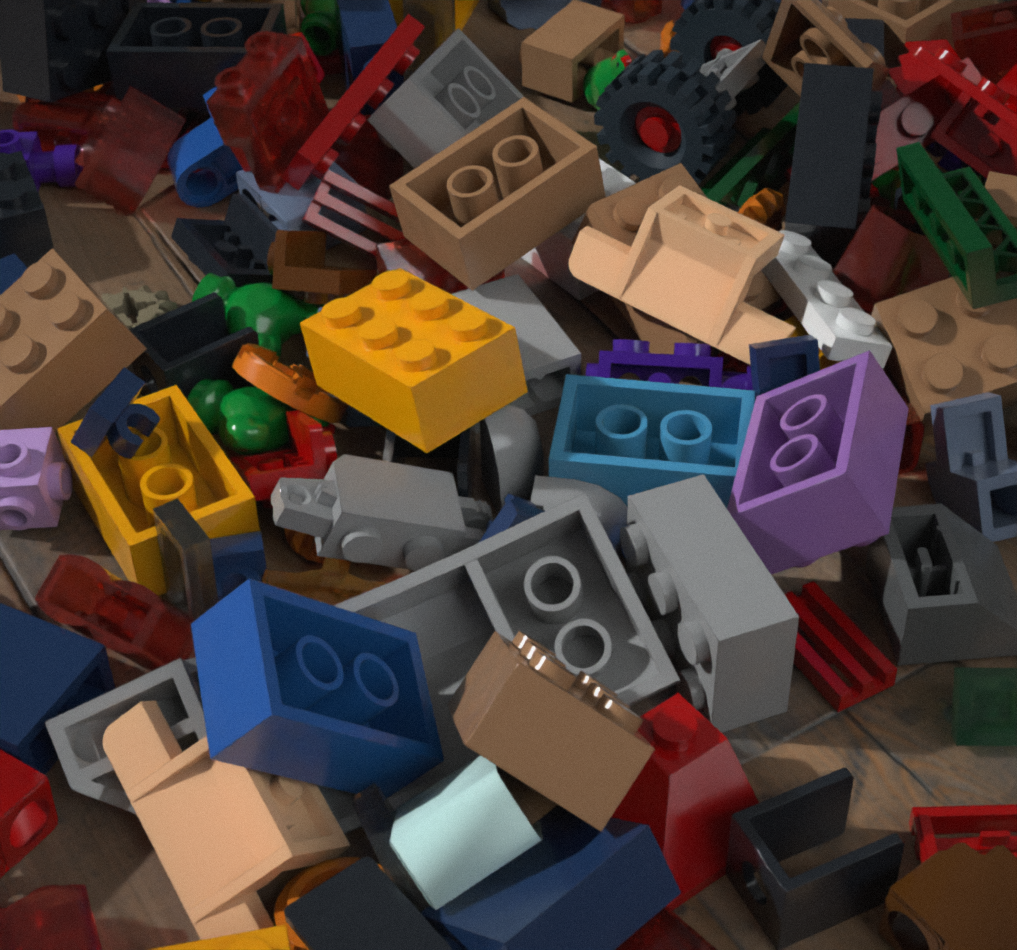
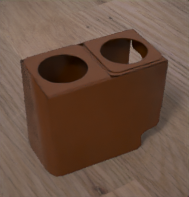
M956 843L948 850L936 852L890 887L877 932L895 950H1017V857L1005 846L996 845L986 855L979 854L965 843ZM898 912L903 913V915L895 919L898 915Z

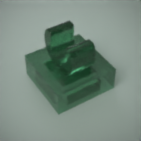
M954 667L951 737L956 746H1017V668Z

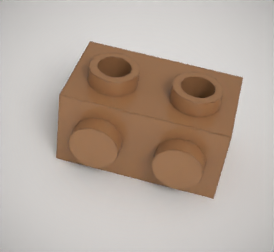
M579 0L570 2L521 42L519 61L522 64V86L542 92L545 96L551 98H560L574 102L584 93L582 83L587 71L596 66L598 62L616 55L620 50H624V14Z

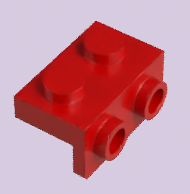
M299 410L286 412L290 448L229 457V461L255 496V501L261 500L263 508H273L271 494L280 477L324 479L333 461L337 459L335 442L331 431L323 432L321 423Z

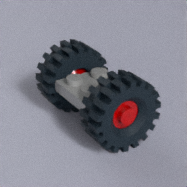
M695 0L680 14L681 17L675 22L672 31L677 34L670 39V50L672 51L665 58L663 50H654L647 57L644 54L640 55L604 89L605 91L599 96L596 106L600 107V109L594 114V125L603 126L604 128L596 136L600 145L609 144L611 149L605 156L610 163L613 164L619 160L624 166L620 173L628 178L634 174L640 178V182L682 163L697 185L703 181L730 150L729 146L735 140L736 130L730 128L737 121L736 116H740L746 109L748 114L751 115L758 113L763 106L767 108L788 86L762 60L782 0L779 2L775 0Z

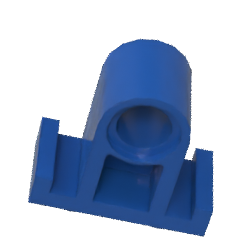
M221 84L203 95L211 118L179 138L171 145L167 154V164L180 199L187 205L197 208L211 206L239 189L236 172L243 170L219 129L241 96L233 100ZM278 144L268 158L283 152ZM198 169H203L197 173H192L193 171H196Z

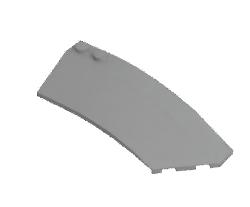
M586 492L456 554L334 605L416 633L444 761L385 800L325 786H317L346 835L394 815L396 808L471 760L479 757L478 753L464 745L447 704L495 631L510 641H513L518 631H522L554 652L556 658L566 665L565 668L575 676L581 670L616 692L618 694L617 697L629 706L680 682ZM196 657L187 660L179 658L45 722L71 790L136 814L103 749L104 732L111 723L139 702L156 700L182 751H185L205 737L207 733Z

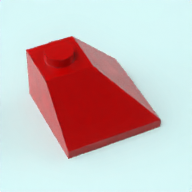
M679 693L640 716L644 721L637 731L655 750L611 816L612 818L650 826L681 891V894L654 916L657 920H660L726 874L731 815L759 803L728 738Z

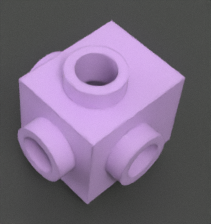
M53 428L0 430V530L57 527L63 500H68L71 497L72 474L68 463L65 462L62 448Z

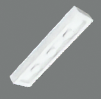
M779 231L785 236L778 256L761 270L808 334L818 339V347L825 357L829 360L842 362L870 350L881 368H884L893 346L877 328L875 319L864 312L853 298V292L842 285L831 271V265L822 260L811 247L812 243L808 238L792 231Z

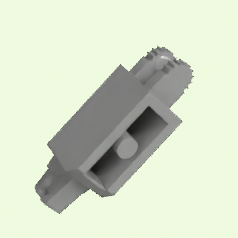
M343 454L333 461L324 479L280 477L271 494L275 525L314 536L317 556L410 569L413 571L422 569L477 544L486 532L484 531L486 530V524L489 520H493L491 507L487 505L486 501L481 502L480 499L474 501V498L458 496L454 476L451 472Z

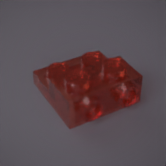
M261 31L247 39L245 42L247 54L237 66L227 68L216 76L215 85L217 90L206 103L224 145L243 149L259 190L278 194L286 184V181L281 178L282 174L299 149L328 115L329 110L302 37Z

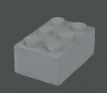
M458 28L367 120L376 129L380 140L389 148L397 150L415 169L524 96Z
M704 474L629 495L627 526L620 529L621 546L626 557L625 572L680 679V682L675 684L677 693L682 695L721 733L787 712L799 615Z

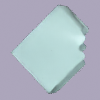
M480 755L396 808L389 844L432 908L437 910L542 841L543 837L540 822H536L531 826L501 780L496 765Z

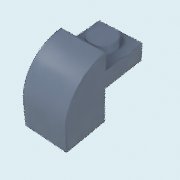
M986 392L930 405L937 461L925 463L936 504L942 503L992 542L1016 537L1017 461L1009 459L1007 455L1001 395Z

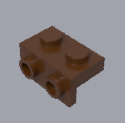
M277 230L275 241L271 243L267 256L268 271L273 276L272 289L303 291L304 303L325 305L332 300L345 298L371 284L377 276V270L325 266L326 232Z

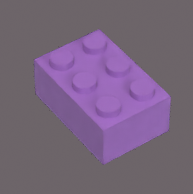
M870 350L756 396L727 510L771 575L792 567H806L826 555L852 546H866L876 541L879 537L889 534L909 408Z

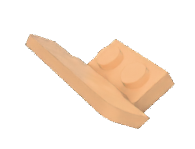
M681 185L648 207L632 247L590 226H586L579 231L569 258V269L575 278L749 365V344L790 338L796 327L743 302L750 288L753 276L778 256L785 235Z
M156 700L139 702L111 723L104 732L103 749L200 940L274 927L256 891L269 884L282 871L314 866L325 860L337 858L351 846L316 784L210 759L207 735L185 751H182Z

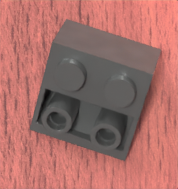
M942 503L893 507L889 534L881 536L869 544L865 566L897 665L1017 655V594L998 546Z

